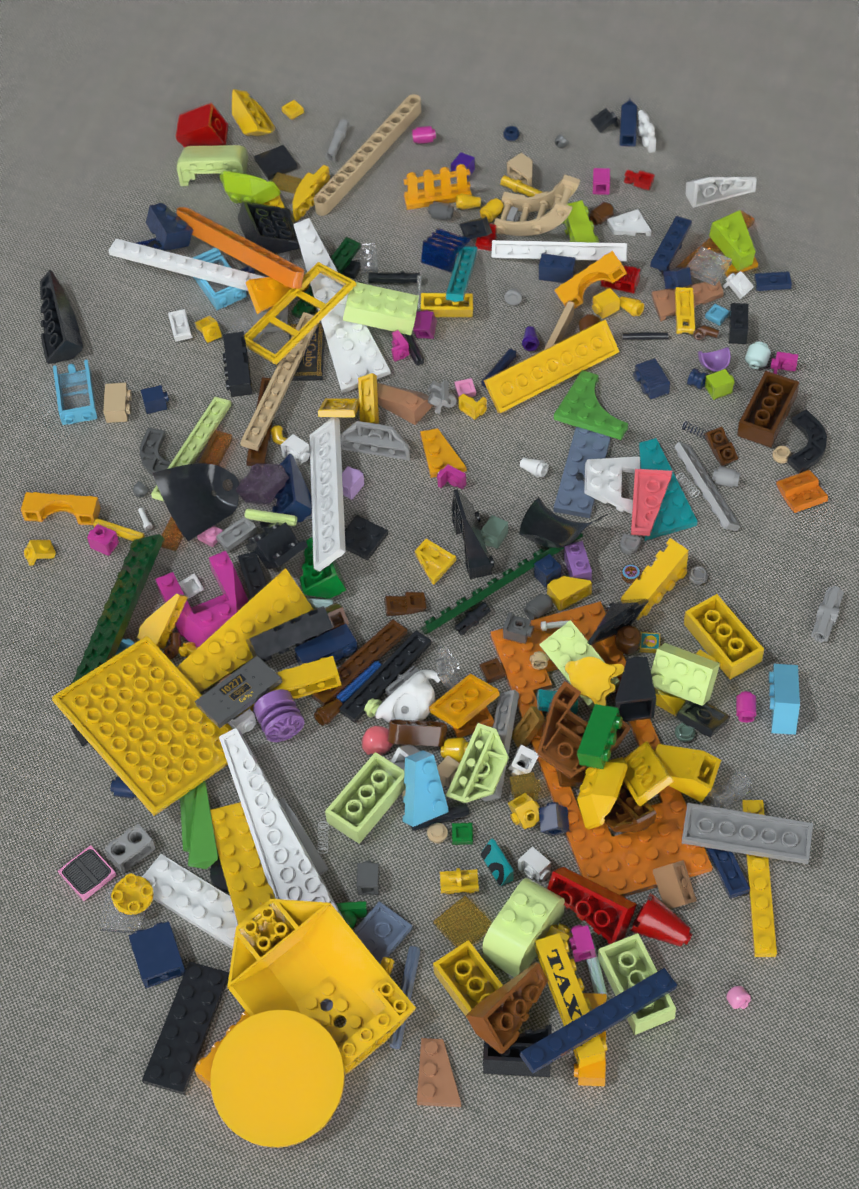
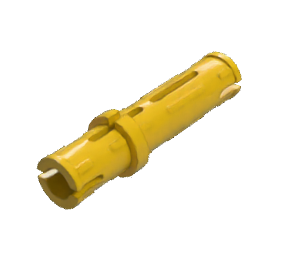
M506 175L501 179L500 185L512 189L515 193L519 192L528 197H534L535 194L543 193L534 187L522 183L519 179L515 180Z

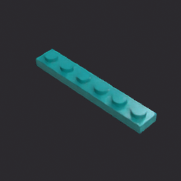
M460 247L446 292V300L453 302L464 301L478 247Z

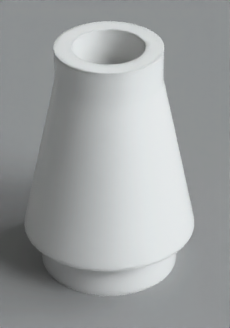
M524 457L520 462V468L525 469L537 478L544 477L548 472V464L544 460Z

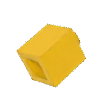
M608 288L593 296L592 309L595 314L604 319L620 310V298L611 288Z

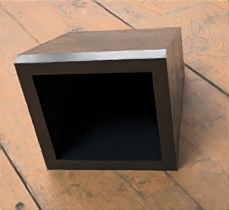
M635 656L627 659L615 698V708L619 709L620 717H622L624 722L654 718L656 693L647 656Z

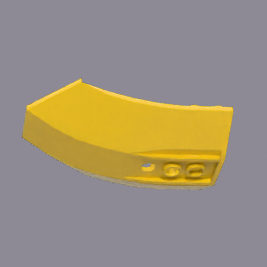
M269 899L236 926L227 988L250 1017L270 1010H289L302 1013L317 1021L330 1033L336 1042L343 1058L345 1075L384 1044L416 1010L413 1003L374 958L331 903ZM326 999L333 1002V1007L329 1011L321 1009V1003ZM338 1017L346 1018V1024L342 1028L335 1026V1020Z

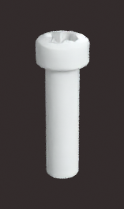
M139 508L138 512L144 523V530L149 531L153 528V525L149 522L144 508Z
M542 621L541 629L542 631H547V629L561 628L568 621L549 623Z

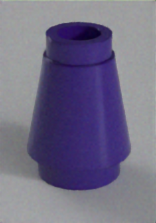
M528 326L525 329L522 346L527 351H535L539 346L536 329L532 326Z

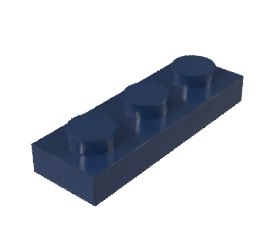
M706 848L729 899L749 893L750 888L733 852Z

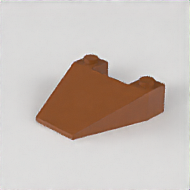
M564 681L549 704L537 756L571 779L588 768V766L579 764L577 751L588 723L570 711L580 696L581 691ZM622 721L621 728L617 729V739L615 745L611 746V753L618 748L632 727Z

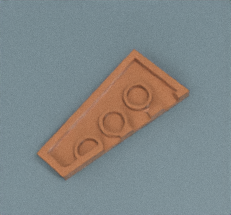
M719 280L682 287L693 288L694 308L698 304L702 303L704 305L722 298L724 294ZM675 289L653 291L652 299L660 322L666 320V317L670 315L676 316Z

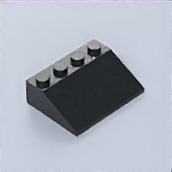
M242 202L237 219L246 239L274 254L300 248L294 229L296 222L290 209Z

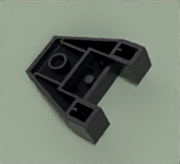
M456 489L453 491L451 506L452 522L456 535L462 534L465 566L469 579L492 575L494 560L492 555H488L479 526V512H475L473 504Z

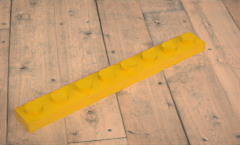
M742 800V812L765 815L763 800ZM746 854L754 957H776L777 948L769 859L767 857Z

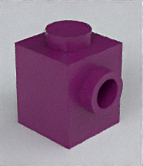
M429 310L416 312L413 331L417 338L434 339L437 324L434 312Z

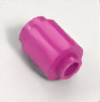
M431 126L416 127V129L412 130L414 143H431L433 139H436L435 129H432Z
M748 691L741 692L736 696V716L740 722H753L757 715L756 696Z

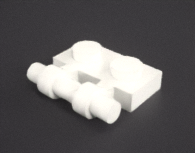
M640 110L638 112L639 126H637V134L641 136L643 146L647 148L648 152H655L656 138L654 136V126L649 122L648 114Z

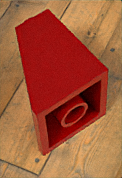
M211 102L179 115L175 135L176 140L184 148L187 146H224L227 141L229 124Z

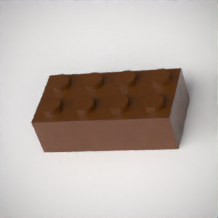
M765 371L739 421L737 436L772 448L797 398L800 382Z

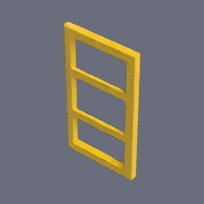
M317 262L303 276L302 288H291L245 334L247 348L277 365L357 285L356 282ZM319 273L344 285L326 304L302 291ZM296 296L320 309L299 331L275 318ZM269 323L293 336L276 354L252 341Z

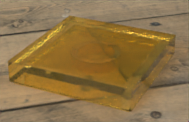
M463 896L436 918L433 924L457 948L468 940L471 944H474L487 933L492 922L466 896Z

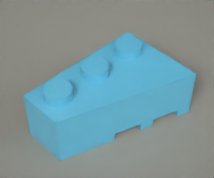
M774 664L773 672L769 671V683H771L769 686V696H772L770 697L769 709L772 710L771 733L796 735L800 708L798 665Z
M422 750L405 757L404 783L406 784V792L403 798V803H405L403 822L414 827L449 812L434 755Z

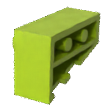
M583 200L568 203L567 205L572 206V210L561 224H565L567 229H564L566 235L569 234L570 242L599 243L597 235L595 236L593 232V222L589 221L588 207L584 206Z
M741 210L712 222L709 237L737 271L751 266L756 251Z

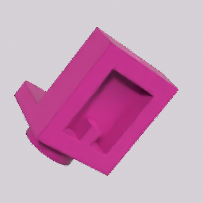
M399 330L393 332V340L391 341L393 348L391 351L392 358L396 362L409 356L410 353L408 342Z
M777 352L776 359L772 358L770 369H774V374H777L778 369L796 371L798 354Z
M449 464L437 474L438 487L440 488L447 482L462 490L467 485L466 474Z

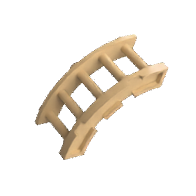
M564 174L561 181L552 191L535 194L534 197H526V195L504 191L501 199L504 205L501 219L495 218L494 221L496 232L513 236H532L556 228L566 220L572 210V206L567 204L569 198L577 190L580 179ZM511 207L522 211L519 222L506 221ZM539 211L536 219L527 221L529 212Z

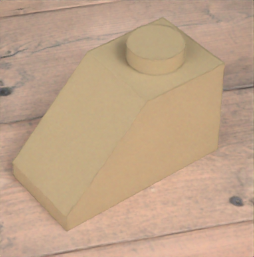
M523 153L518 154L507 162V175L515 180L519 179L522 183L532 187L533 161Z

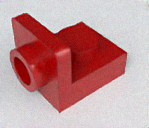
M489 224L492 233L487 236L478 237L475 247L481 250L492 251V240H496L497 237L495 224Z

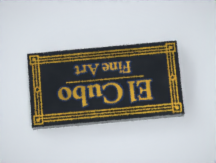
M322 323L318 324L292 381L323 380L325 333ZM290 324V326L296 329L297 324Z

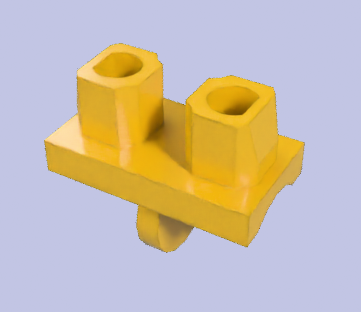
M456 868V871L440 872L441 894L474 893L479 891L478 870H461V868Z

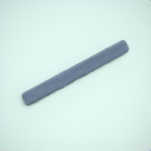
M410 946L408 949L400 988L410 1001L420 956V948ZM407 1019L391 1035L390 1048H401Z

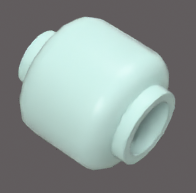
M755 342L748 347L745 361L749 364L750 368L758 370L767 365L771 354L768 345L763 342Z

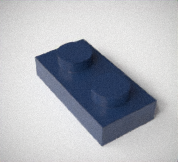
M789 271L756 273L754 276L756 291L791 289L792 287Z

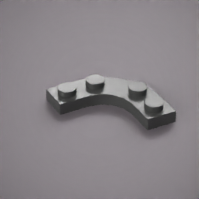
M148 427L140 445V457L144 468L153 476L154 472L168 469L171 462L164 460L159 455L161 445L166 436L165 431Z

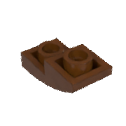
M722 426L704 433L714 456L721 466L738 459L732 442L729 443Z

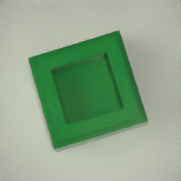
M452 823V845H473V823Z

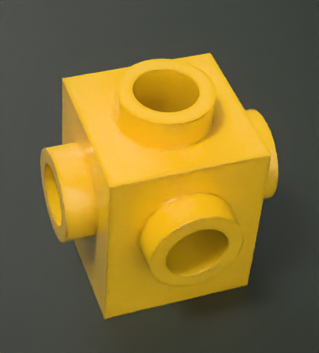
M526 793L508 802L512 812L510 817L515 825H520L525 830L535 826L540 821V806Z

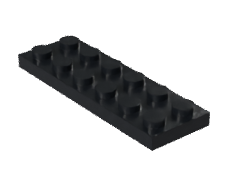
M189 961L142 1078L144 1084L185 1095L228 983L229 972Z

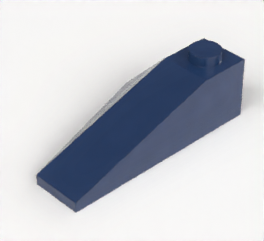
M289 454L278 466L276 483L279 484V487L274 494V498L277 501L276 506L272 507V512L294 515L297 517V522H303L307 516L312 514V497L294 456Z

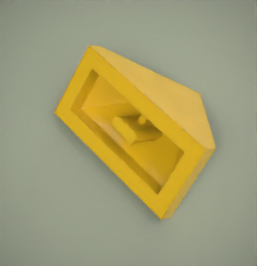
M654 688L656 705L676 716L686 703V699Z

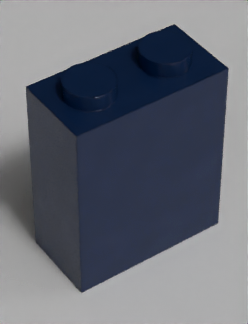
M169 921L157 923L151 928L140 929L128 935L145 989L184 975L185 968Z

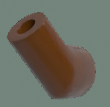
M180 633L170 634L171 644L164 650V654L168 659H173L179 654V648L181 647Z

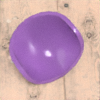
M728 347L714 352H698L699 361L707 370L721 371L730 363L731 356Z

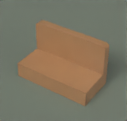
M684 860L653 869L662 902L669 909L697 901Z

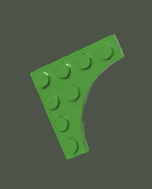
M582 370L554 413V420L621 440L628 429V423L613 417L601 407L595 395V387L599 375Z

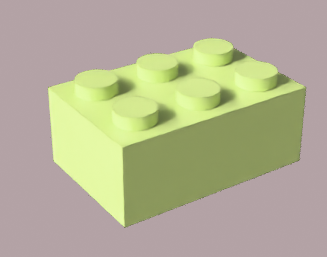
M664 643L657 648L651 669L654 688L703 706L711 698L720 663Z

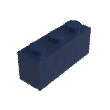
M346 624L294 648L295 657L299 665L333 656L336 663L338 660L352 656L358 651L357 641Z

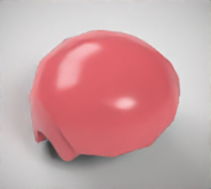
M372 726L367 729L362 738L363 750L368 755L375 752L379 755L389 752L393 743L387 741L389 730L382 726Z

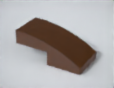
M405 592L404 596H385L384 599L386 616L408 615L426 610L424 592Z

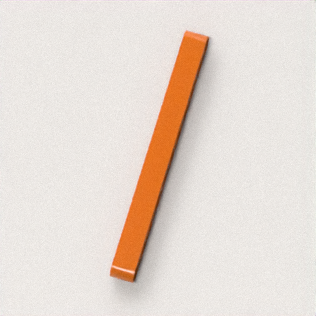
M177 208V216L193 229V236L290 288H302L304 269L189 208Z

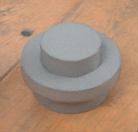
M510 289L505 293L504 298L509 305L514 306L521 302L522 295L519 290Z
M701 566L693 567L688 573L690 582L697 585L705 583L708 577L706 570Z

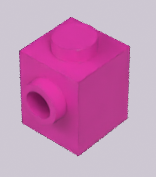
M99 524L89 532L87 537L91 549L110 556L119 544L117 533Z

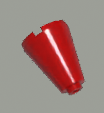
M650 893L646 904H643L636 916L630 931L679 947L683 944L687 945L693 935L690 933L691 928L661 900Z

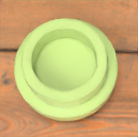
M372 698L367 702L364 708L367 716L370 718L375 716L377 708L382 704L381 700Z

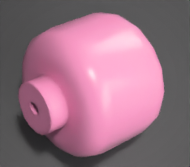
M742 986L731 988L726 996L734 1009L740 1007L745 1009L751 1000L750 994Z

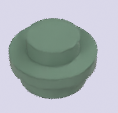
M680 723L675 728V736L682 742L691 741L695 736V729Z

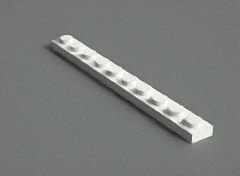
M115 239L109 249V254L112 256L248 291L245 282L249 279L265 278L264 276L120 239Z

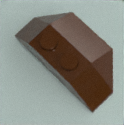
M623 781L617 800L610 812L605 816L604 822L614 832H639L655 823L657 813L647 802L639 806Z

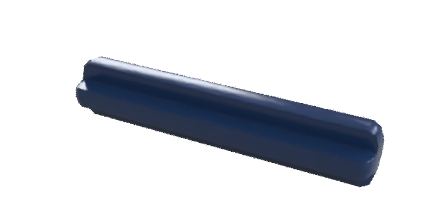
M512 348L508 349L481 380V385L487 388L484 380L505 370L515 359L517 352Z

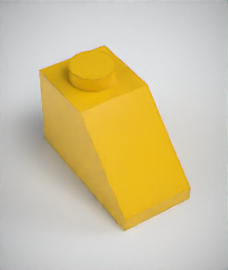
M562 576L559 579L552 580L547 585V595L550 596L559 611L592 594V582L590 580Z

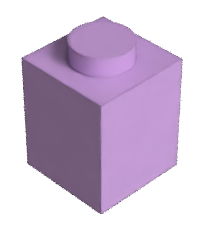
M347 466L342 472L344 496L352 500L364 486V477L360 470Z

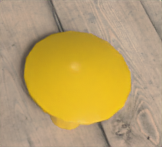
M129 873L116 883L112 890L111 898L119 912L126 915H136L145 911L150 906L154 891L151 883L146 878Z

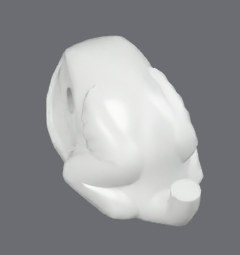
M420 670L414 673L377 708L375 717L377 719L383 718L388 723L394 719L423 721L430 713L429 706L435 702V691L428 680L431 678L439 683L443 677L434 670Z

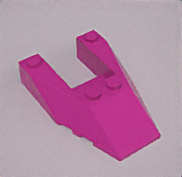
M226 551L209 557L211 571L224 595L192 608L188 601H186L175 624L180 635L189 642L195 643L197 648L249 602ZM173 572L155 579L164 603L176 594L184 595Z

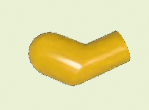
M277 425L272 427L271 435L273 442L281 445L288 438L283 437V428Z

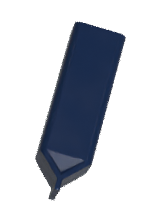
M631 98L621 106L620 146H636L638 107L631 101Z

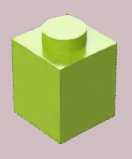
M726 369L706 376L705 388L712 399L715 400L731 394L735 381L733 376L729 375Z

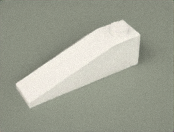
M707 177L686 182V196L694 208L755 192L757 179L756 177Z

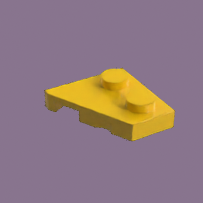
M425 539L415 550L416 558L433 585L456 562L455 555L428 539Z

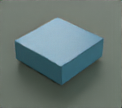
M714 304L705 314V318L720 326L729 316L730 311Z

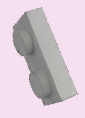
M244 516L218 534L216 539L227 551H230L256 533L257 527Z

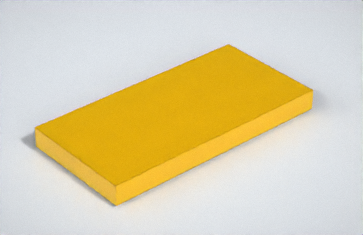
M647 741L624 758L628 768L623 781L639 806H642L673 782L671 776Z

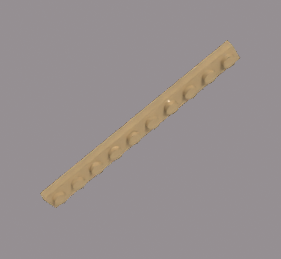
M303 312L296 330L299 331L314 315ZM318 324L278 363L241 439V446L258 451Z

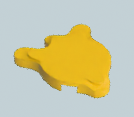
M584 657L577 661H569L565 666V671L569 675L571 685L581 691L580 695L590 698L594 704L606 706V697L616 690L615 685L611 683V679L623 675L624 666L622 664L609 665L595 657Z

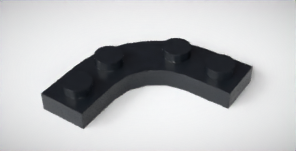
M807 409L792 417V423L805 435L808 442L802 450L790 456L787 460V463L798 474L818 463L823 457L827 446V434L823 425Z

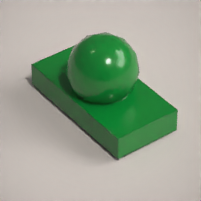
M366 901L335 903L351 929L355 927L357 918H364L368 915Z

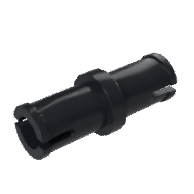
M482 602L480 606L474 611L468 612L466 617L454 626L455 630L461 629L458 633L463 636L470 628L477 626L479 621L491 612V609L488 607L482 611L487 606L486 603Z

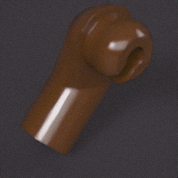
M703 325L693 332V337L696 340H701L706 336L717 338L719 330Z

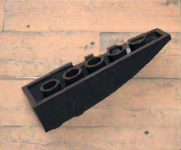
M49 270L40 281V299L43 300L41 313L44 315V320H41V327L44 328V333L41 334V341L46 363L52 364L74 359L82 351L83 343L71 304L55 274Z

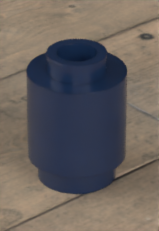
M119 776L116 777V780H112L110 790L114 792L115 797L130 799L137 797Z

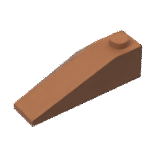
M377 383L378 405L414 425L433 406L428 403L429 396L422 392Z

